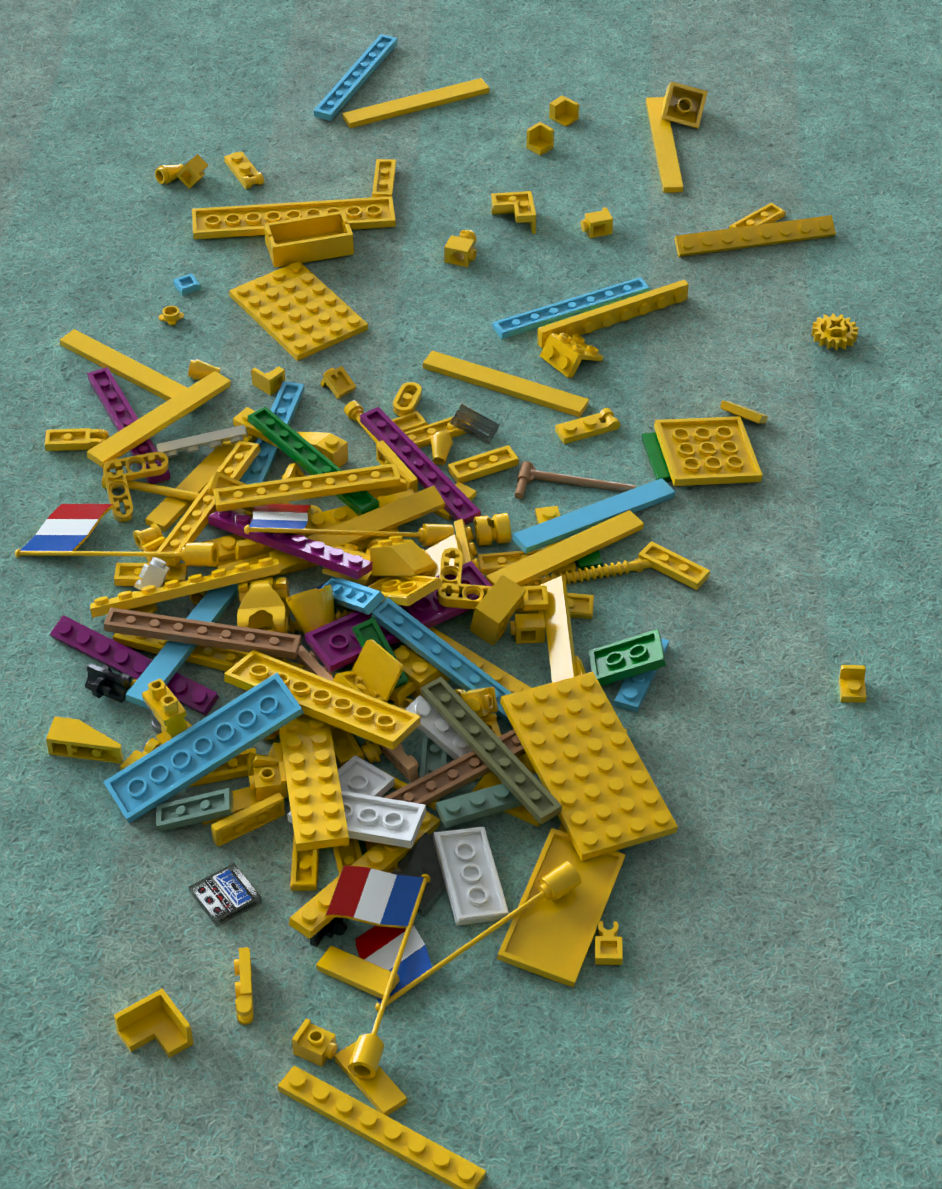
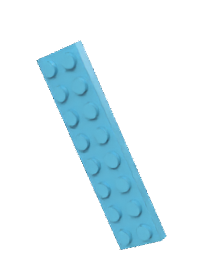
M275 673L103 783L130 824L304 712L279 674Z

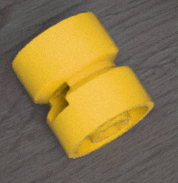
M507 513L494 514L492 518H489L488 515L474 517V532L477 545H492L493 541L497 544L511 542V526Z

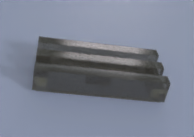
M463 404L460 405L459 410H457L450 422L453 426L486 444L491 442L500 427L496 422ZM459 418L462 419V420H464L465 422L469 423L470 426H469L468 424H466V423L460 421ZM477 429L484 431L485 433L489 434V436L478 431Z

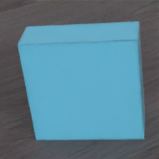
M192 273L173 279V283L181 295L201 290L200 283Z

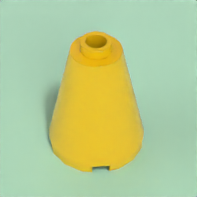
M332 585L323 586L324 588L310 589L285 598L304 635L335 621Z

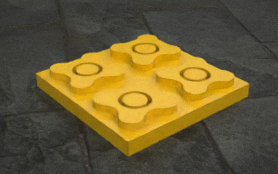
M740 416L655 420L654 429L674 486L761 482L763 475Z

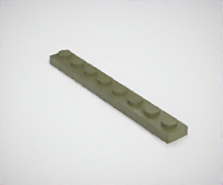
M442 677L421 687V695L540 824L560 814L562 805Z

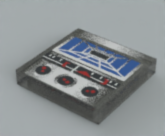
M235 863L189 886L190 894L216 927L262 903L260 894Z

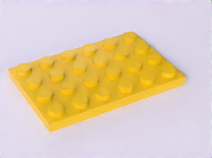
M300 261L229 290V296L297 361L368 330V323Z

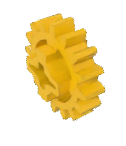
M832 313L831 317L824 314L823 319L818 317L817 321L813 322L811 336L814 337V342H819L820 347L826 345L828 350L831 347H834L835 350H838V347L845 350L847 345L852 347L853 342L857 341L858 327H856V322H850V317L845 319L842 314L839 317H836L834 313Z

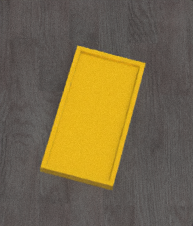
M551 828L518 907L540 893V879L565 861L571 863L577 870L581 878V884L557 901L547 900L542 897L513 917L498 952L497 960L558 983L574 987L626 855L613 851L581 861L568 833Z

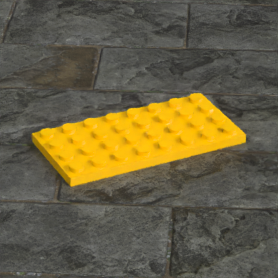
M594 672L501 696L500 703L542 785L562 805V811L558 816L581 861L677 833L678 826Z

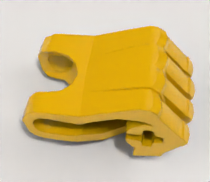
M267 577L264 580L260 578L251 580V583L249 581L238 583L241 604L237 612V626L253 629L271 627L275 632L288 634L291 610L285 599L290 597L289 581L287 578L280 577L275 580L273 577Z

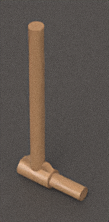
M525 461L521 464L515 497L523 499L526 486L534 481V479L616 492L629 491L636 488V485L537 471L531 462Z

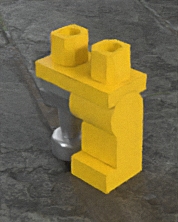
M162 679L149 683L148 690L142 693V698L155 716L152 720V729L158 733L156 740L161 743V746L187 729L186 720L184 719L187 714L184 707Z

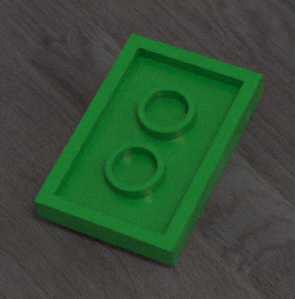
M658 629L589 650L591 671L594 672L601 686L666 666L662 639Z

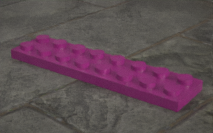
M472 561L463 564L461 584L492 586ZM452 574L444 576L448 580H454L457 578L455 575ZM438 589L410 606L398 605L428 629L471 610L442 606L438 602ZM469 594L466 596L468 599L476 600L479 598V596H477L476 594ZM356 611L305 634L306 642L329 672L357 661L362 648L352 631V627L371 619L372 613L367 615ZM378 623L390 646L401 641Z

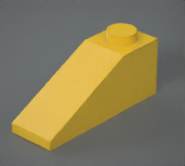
M298 432L300 436L337 467L341 468L348 462L347 441L332 433Z
M54 717L46 737L49 755L123 763L121 744L78 719Z

